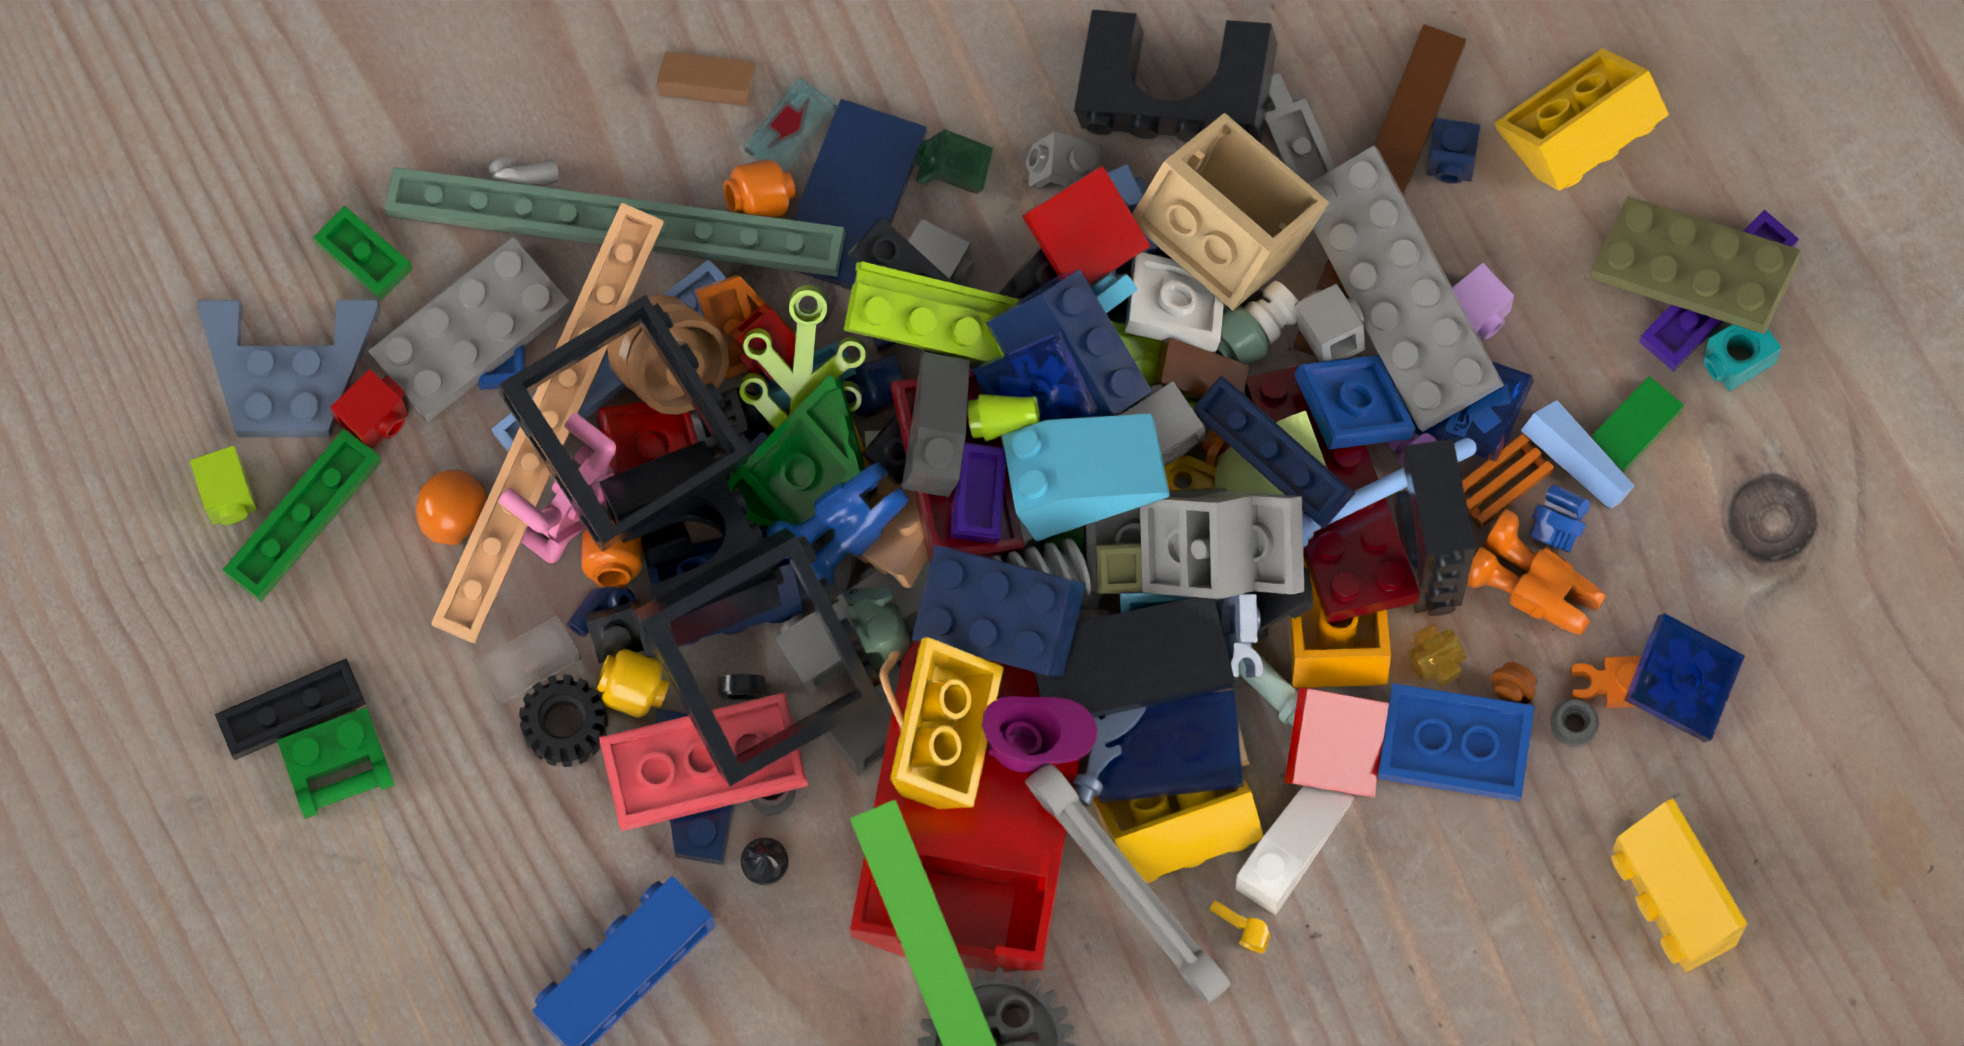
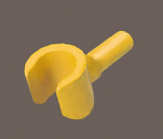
M1216 900L1212 903L1210 911L1236 928L1243 930L1239 942L1241 946L1253 952H1265L1270 939V932L1265 922L1257 918L1250 917L1247 919L1244 916H1240Z

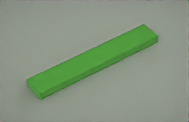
M896 800L850 818L942 1045L996 1046Z

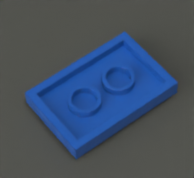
M1392 683L1378 779L1520 802L1535 706Z

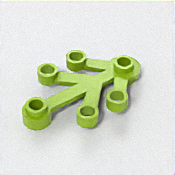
M804 285L797 288L790 298L789 312L792 319L797 322L793 370L773 349L772 338L766 330L754 328L748 331L744 337L743 349L745 354L751 359L758 360L791 398L790 414L829 374L839 377L847 369L860 366L866 357L864 342L854 336L846 337L839 343L838 352L812 372L816 324L820 323L827 313L826 295L820 288L813 285ZM805 296H811L816 299L818 304L814 309L807 310L800 305V300ZM759 337L765 340L767 346L763 350L756 351L749 346V341ZM847 346H856L861 353L857 358L849 359L844 356L843 350ZM757 373L748 374L742 379L740 383L741 398L744 402L754 405L776 430L789 415L768 394L767 380ZM845 381L842 382L844 391H852L857 397L853 403L848 404L849 411L852 413L861 405L862 392L857 384ZM758 383L763 388V391L759 395H750L745 390L747 384Z

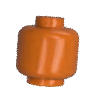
M770 159L736 166L731 171L730 178L725 180L723 185L726 206L729 212L780 218L788 210L789 199L795 197V185L791 174L788 171L783 172L778 163Z
M585 529L581 539V567L584 574L600 587L613 586L621 588L626 586L642 569V537L640 536L625 543L620 541L604 552H601L587 529Z

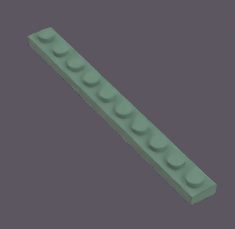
M393 167L384 208L387 216L602 245L622 202L664 220V226L652 252L838 277L845 240L844 227L398 167Z

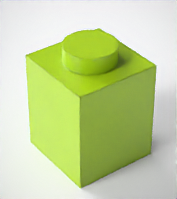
M234 445L189 460L205 512L213 525L218 523L232 525L246 519L248 513L257 511L242 460Z

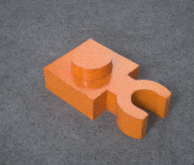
M1649 656L1604 657L1603 670H1597L1592 665L1586 663L1573 665L1570 670V677H1584L1589 681L1590 687L1584 690H1573L1572 699L1589 702L1596 695H1605L1606 708L1653 707L1654 703L1646 691L1654 686V676L1644 672Z

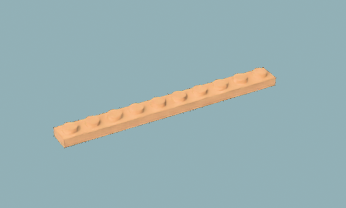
M621 202L555 350L628 306L664 226V220ZM608 344L538 386L533 401L563 447L571 433L564 428V425L573 413H580L607 353ZM521 427L516 434L432 620V626L473 644L477 642L528 528L526 523L501 505L499 499L506 489L512 488L537 508L551 477V473Z

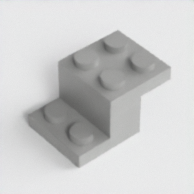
M1221 491L1192 498L1168 497L1140 507L1143 593L1222 599L1252 591L1283 594L1304 592L1302 496Z

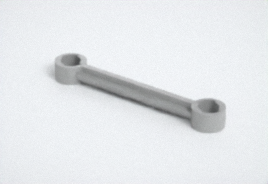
M1045 763L1028 777L1025 783L1033 795L1052 816L1057 818L1167 953L1190 988L1208 1005L1229 988L1231 984L1222 970L1196 945L1079 801L1077 793L1065 777L1051 763Z

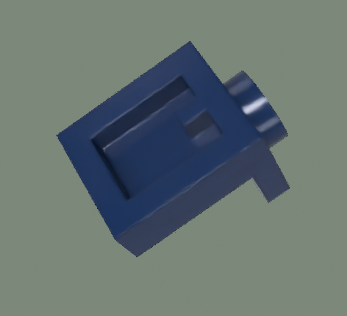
M1435 118L1426 175L1435 176L1437 180L1449 184H1457L1462 181L1472 182L1481 124Z

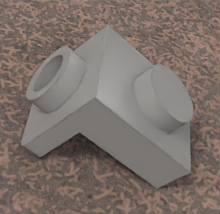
M1053 132L1032 145L1027 156V169L1030 171L1029 187L1039 189L1049 182L1063 186L1071 185L1101 166L1102 145L1058 132Z

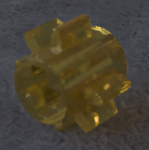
M1432 624L1414 634L1415 639H1413V643L1416 647L1408 650L1407 654L1413 669L1423 682L1435 678L1439 687L1460 677L1459 672H1461V668L1458 664L1466 661L1467 657L1460 640L1451 629L1439 633L1435 624Z

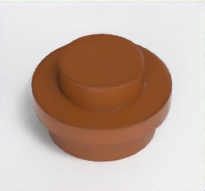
M1506 662L1503 667L1495 669L1490 677L1494 693L1500 700L1529 704L1536 695L1535 686L1537 685V679L1535 675L1519 663Z

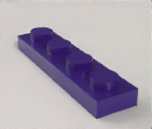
M1765 209L1743 231L1794 248L1799 242L1798 237ZM1670 305L1640 336L1639 343L1675 372L1723 321Z

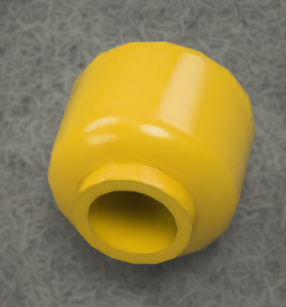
M623 649L615 657L610 655L606 657L595 689L601 692V700L604 706L636 718H641L648 713L651 706L660 709L665 699L669 682L661 679L663 674L661 662L631 650Z

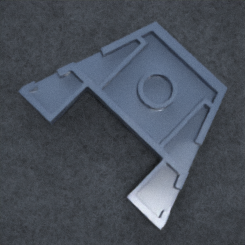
M198 300V310L237 437H331L336 421L329 407L351 387L352 383L350 380L359 358L363 357L367 347V338L373 322L377 321L380 314L378 300H336L334 345L240 346L242 305L240 300Z

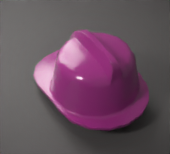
M1001 697L989 704L983 713L982 728L986 739L989 741V755L995 756L1008 769L1020 773L1035 771L1045 763H1063L1078 760L1090 752L1097 738L1098 728L1094 717L1084 706L1064 698Z

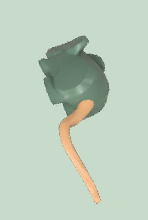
M890 587L844 590L842 594L848 604L845 609L851 622H857L853 625V628L861 641L868 660L874 669L881 668L880 680L902 730L904 718L891 689L888 673L908 651L910 636L907 624L900 614L898 605L890 601L894 596Z

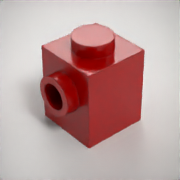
M765 303L729 333L743 350L737 358L750 373L760 374L762 372L770 381L774 380L758 360L751 359L744 352V337L748 331L754 328L764 329L770 334L773 349L793 370L796 337ZM759 337L749 341V346L756 351L763 350L767 346L765 340Z
M370 369L329 407L336 423L370 449H373L382 439H390L395 436L403 427L405 417L408 415L402 399L406 394L401 387L387 375L381 380Z

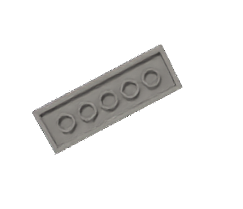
M1372 146L1310 182L1309 185L1330 202L1313 229L1349 298L1353 297L1358 303L1364 317V322L1362 323L1418 429L1423 432L1504 386L1379 150Z

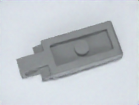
M1281 74L1272 75L1264 126L1279 160L1309 184L1333 170L1336 166L1306 98L1302 99L1299 93L1289 95Z

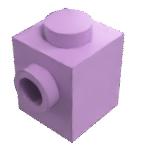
M1482 263L1452 288L1478 337L1487 340L1504 325L1505 321L1503 318L1511 312L1514 295Z

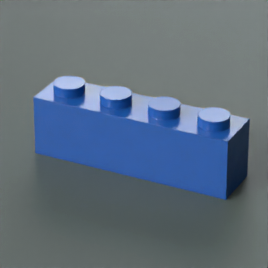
M673 876L664 883L657 881L652 884L641 896L639 901L642 905L629 917L625 914L618 917L607 928L605 932L607 938L594 951L591 948H587L580 953L570 965L572 972L559 985L555 981L550 983L536 997L535 1003L537 1006L532 1012L537 1022L561 1046H593L716 927L712 914Z

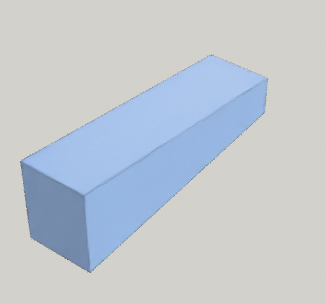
M1558 400L1535 412L1520 430L1607 508L1611 509L1620 504L1634 487V484Z

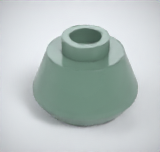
M1228 306L1223 309L1221 339L1215 354L1244 364L1264 359L1269 342L1259 323L1242 307L1238 306L1233 311Z

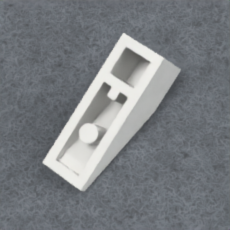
M1303 786L1264 835L1238 873L1235 890L1276 916L1355 797L1347 793Z

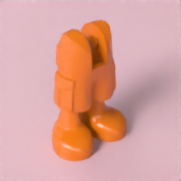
M1505 509L1492 528L1483 547L1481 546L1473 557L1467 586L1478 588L1487 585L1511 594L1509 597V604L1533 618L1544 619L1561 630L1581 635L1589 626L1590 621L1580 610L1564 601V597L1567 595L1587 608L1598 610L1606 598L1605 593L1598 586L1575 571L1574 566L1567 559H1563L1551 549L1545 547L1540 549L1538 553L1529 549L1518 537L1519 518L1512 511ZM1496 557L1518 566L1526 571V574L1519 577L1503 567Z

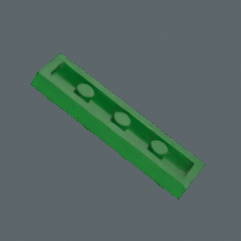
M343 429L222 569L225 576L259 602H262L382 462L380 455Z

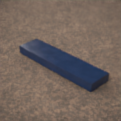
M1221 375L1192 408L1200 420L1284 495L1302 496V511L1323 529L1328 526L1354 496L1355 492L1224 376Z

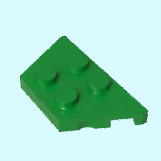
M829 374L748 458L747 463L739 467L730 476V480L726 481L731 490L735 488L740 490L748 509V514L745 515L746 520L767 527L776 521H786L791 524L804 522L815 515L814 501L830 490L832 486L841 482L846 483L866 469L842 382L837 375Z

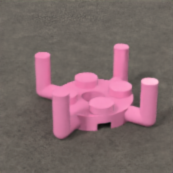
M575 412L567 419L564 428L586 444L578 450L574 460L581 465L578 469L601 506H603L604 499L599 481L615 475L612 473L615 470L610 467L609 463L616 452V445L610 438ZM556 481L552 487V491L556 493V496L551 504L547 505L542 511L512 488L506 489L501 495L499 503L528 525L521 543L547 563H556L563 554L568 542L585 528L579 522L580 518Z

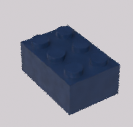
M935 545L912 639L921 642L922 638L928 637L980 658L1044 675L1063 677L1086 583L955 548Z

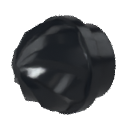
M762 837L747 844L741 854L740 863L742 871L748 880L758 885H771L778 882L785 875L789 865V858L786 849L780 842L772 838Z

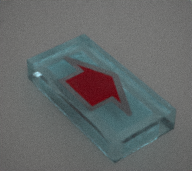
M800 77L745 143V152L758 161L765 159L773 160L785 172L837 109L836 102Z

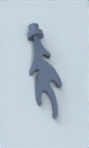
M1147 707L1105 715L1106 717L1103 720L1099 719V717L1094 718L1098 728L1096 743L1091 749L1086 775L1077 774L1073 782L1076 788L1075 792L1083 806L1089 807L1093 797L1100 795L1103 784L1097 780L1099 774L1111 760L1122 753L1119 745L1112 748H1106L1105 745L1128 732L1139 721Z

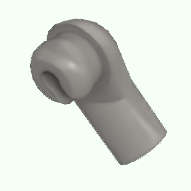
M500 157L493 160L489 165V171L492 174L490 180L540 186L555 183L559 178L558 168L553 159L514 166L510 158Z

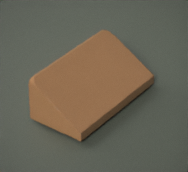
M665 51L657 78L658 93L662 96L749 106L756 63L753 61Z

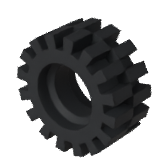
M564 674L563 680H557L555 675L547 677L549 683L542 686L539 681L533 686L535 692L532 695L527 692L523 698L525 706L524 708L520 707L519 717L521 723L519 724L524 739L534 755L540 760L542 757L545 758L547 764L556 766V762H562L563 767H572L571 761L577 759L582 764L588 761L586 757L588 753L592 752L595 755L600 750L598 745L600 742L599 737L607 736L605 727L608 726V718L603 702L594 687L590 688L587 681L581 678L577 682L573 680L572 675ZM559 705L574 706L582 714V722L579 729L568 737L552 735L545 725L548 713Z

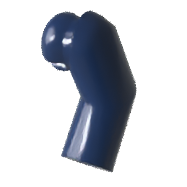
M612 586L593 589L588 593L566 624L577 635L586 637L589 633L585 619L586 614L635 600L634 594L625 587L618 588Z

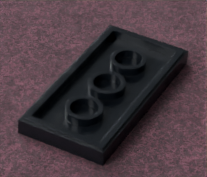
M1192 597L1077 622L1063 677L1033 672L1039 697L1070 699L1084 706L1094 718L1235 688L1236 683L1215 599Z

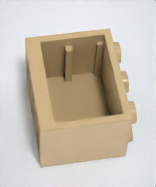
M1224 113L1163 162L1132 215L1147 238L1233 311L1293 260L1330 202Z

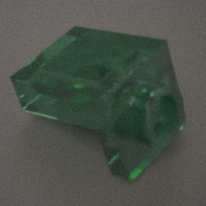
M943 129L930 139L924 140L919 147L916 155V165L919 166L917 182L926 185L932 180L938 179L977 194L984 189L993 147Z

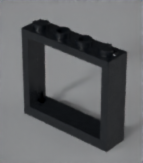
M644 295L501 382L499 386V395L601 552L609 549L747 463L750 454L746 448L751 445L743 434V428L737 421L730 424L721 410L725 406L721 394L712 382L703 383L695 370L699 367V363L693 351L685 342L680 345L677 343L669 329L674 327L667 312L664 313L658 303L653 306L647 295ZM640 325L725 456L616 524H613L528 392Z
M786 527L634 611L720 776L729 786L882 702L875 690V687L881 684L875 669L868 659L861 662L854 649V646L860 643L854 628L847 618L840 621L832 606L839 602L834 589L826 577L818 579L811 566L813 562L817 561V557L810 543L804 535L797 538ZM788 557L856 689L736 756L666 624Z

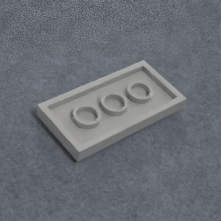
M512 237L368 352L385 374L401 387L406 394L405 397L428 423L479 383L478 379L485 372H488L489 375L513 356L516 348L523 344L524 346L571 310L572 305L517 240Z

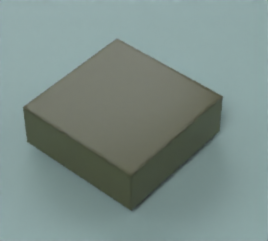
M1141 542L1095 544L1097 593L1142 592Z

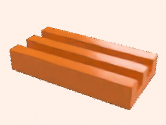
M1524 433L1462 480L1468 514L1480 528H1483L1553 473L1554 467L1549 461L1545 462L1541 457L1542 453L1537 447L1533 448L1530 445L1529 438ZM1520 452L1524 454L1521 459L1471 498L1467 497L1466 494L1514 456ZM1533 464L1536 468L1533 473L1483 512L1477 508L1478 505L1528 466Z

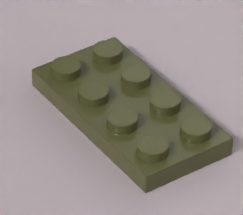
M1627 196L1590 270L1593 280L1765 334L1799 266L1801 250Z

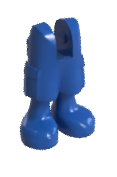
M877 462L846 483L841 482L832 486L830 490L814 501L815 515L797 524L776 521L766 529V534L769 537L786 527L797 538L804 535L812 546L832 528L835 532V538L815 553L817 561L813 562L811 566L818 579L826 577L833 588L834 571L838 563L847 553L859 557L876 542L883 533V528L908 503L909 497L900 487L887 497H884L874 508L870 509L862 497L876 488L889 474L888 470L880 462Z

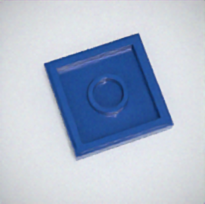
M1380 355L1299 364L1294 373L1328 450L1410 439L1416 430Z

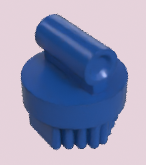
M1552 485L1547 490L1545 504L1537 503L1532 515L1536 520L1530 531V536L1547 545L1570 552L1576 537L1582 536L1587 525L1581 520L1588 512L1590 502L1557 485Z

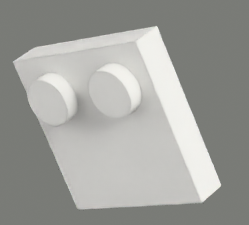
M1143 252L1136 255L1132 262L1130 279L1138 290L1128 297L1125 333L1161 341L1172 338L1216 353L1221 339L1224 303L1173 259Z

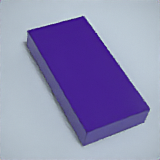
M964 442L959 481L954 488L950 538L994 544L999 542L1006 472L1004 448Z

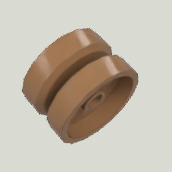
M655 295L649 297L653 306L658 303L664 313L667 312L674 327L669 329L677 343L680 345L685 342L693 351L699 363V367L695 370L703 383L712 382L718 389L724 380L729 364L728 345L720 330L675 296ZM640 325L608 344L609 365L616 378L627 388L634 391L647 405L665 414L679 415L695 410Z

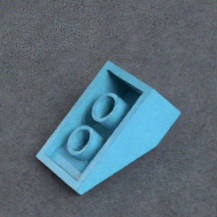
M1152 414L1045 420L1002 435L1016 515L1035 541L1170 497L1155 419Z

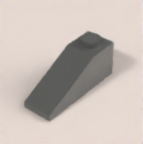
M928 352L922 353L902 489L949 497L958 483L966 434L969 360Z

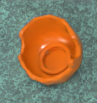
M448 469L429 478L422 486L416 503L415 518L421 532L435 543L449 545L462 543L464 538L473 532L488 499L484 485L471 473L459 469L453 471Z

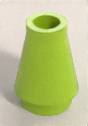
M979 394V399L968 401V418L973 438L984 437L985 441H989L1040 422L1036 396L1013 397Z

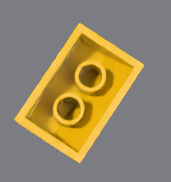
M1601 48L1494 122V125L1500 135L1538 180L1561 191L1563 188L1571 187L1578 183L1586 172L1599 163L1614 158L1618 154L1619 149L1635 138L1650 133L1655 128V125L1667 117L1669 113L1649 70Z
M928 637L921 639L891 775V781L901 796L937 809L974 806L988 741L982 728L983 713L989 704L997 699L1003 666Z
M1238 768L1112 800L1109 799L1106 790L1101 792L1099 796L1093 797V803L1103 830L1146 883H1151L1162 875L1182 868L1197 867L1205 860L1221 854L1242 851L1251 844L1261 841L1264 837L1252 792Z
M1672 798L1619 835L1613 847L1615 854L1611 855V858L1621 878L1624 881L1631 879L1639 895L1636 896V902L1648 922L1655 920L1664 937L1660 938V942L1665 954L1673 964L1679 962L1685 973L1736 947L1748 923L1675 800Z

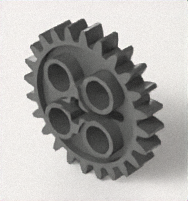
M1002 967L997 968L992 980H987L982 968L977 969V983L971 985L993 1038L999 1037L1001 1044H1005L1004 1046H1076L1062 1041L1074 1034L1073 1025L1059 1024L1067 1016L1066 1006L1051 1008L1056 999V992L1052 990L1040 996L1038 994L1041 985L1039 978L1034 979L1028 986L1022 985V970H1017L1012 980L1009 981L1005 980ZM1011 1008H1020L1029 1016L1028 1021L1018 1028L1007 1026L1001 1018ZM922 1019L921 1028L930 1033L931 1036L919 1038L917 1041L918 1046H943L933 1020ZM1037 1034L1039 1036V1040L1036 1042L1015 1043V1041L1022 1040L1028 1035Z

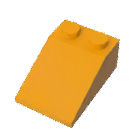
M1303 556L1304 567L1307 568V565H1306V562H1305V559H1304V556ZM1311 579L1313 608L1297 618L1287 615L1292 687L1316 688L1387 685L1391 661L1387 610L1327 623Z

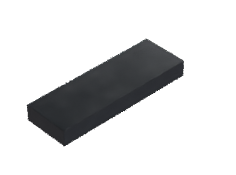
M346 658L216 713L215 717L231 756L234 760H237L272 745L279 739L314 727L366 705V702Z

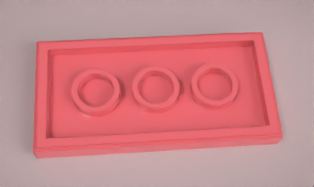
M786 692L712 710L736 756L793 724ZM689 716L599 737L621 832L808 786L799 748L729 786L720 776Z

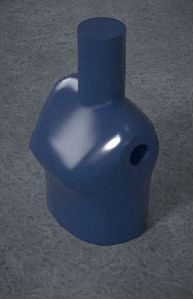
M895 354L878 360L863 362L860 366L854 368L856 374L844 379V382H853L861 389V405L855 411L861 417L875 415L885 408L894 405L891 384L893 381L904 380ZM844 391L847 404L853 403L857 398L852 391Z

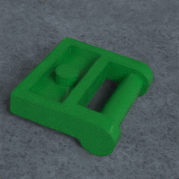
M367 707L277 740L304 819L318 815V809L376 787L380 786L381 790H385L395 786ZM369 760L372 763L373 769L317 790H310L308 783Z

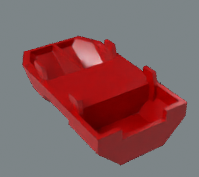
M917 640L914 641L902 657L895 699L903 718L921 644ZM985 659L1003 666L997 699L1012 696L1039 697L1033 671ZM892 710L873 809L896 800L964 967L971 969L982 968L983 971L994 973L998 967H1002L1003 972L1043 970L1067 831L1057 818L1052 816L1043 807L1025 783V780L1037 770L1020 773L1008 769L995 756L989 755V741H987L973 807L937 809L901 796L891 781L901 734V728ZM1081 758L1075 761L1051 763L1075 790L1073 782L1079 772ZM864 855L850 926L851 937L901 957H906Z

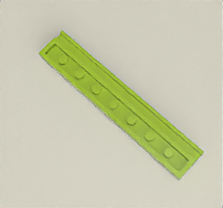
M866 262L856 263L855 270H857L855 283L852 284L844 331L1013 370L985 322L1021 299ZM1111 321L1150 388L1155 386L1153 382L1161 340L1125 333V324ZM1184 396L1191 408L1199 401Z

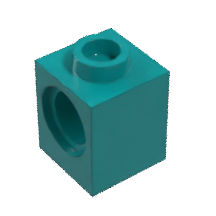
M1732 324L1708 339L1703 354L1705 356L1703 362L1710 376L1716 382L1722 380L1730 392L1775 365L1782 347L1769 329L1763 334ZM1732 347L1743 348L1747 351L1750 358L1736 360L1729 355L1727 350Z

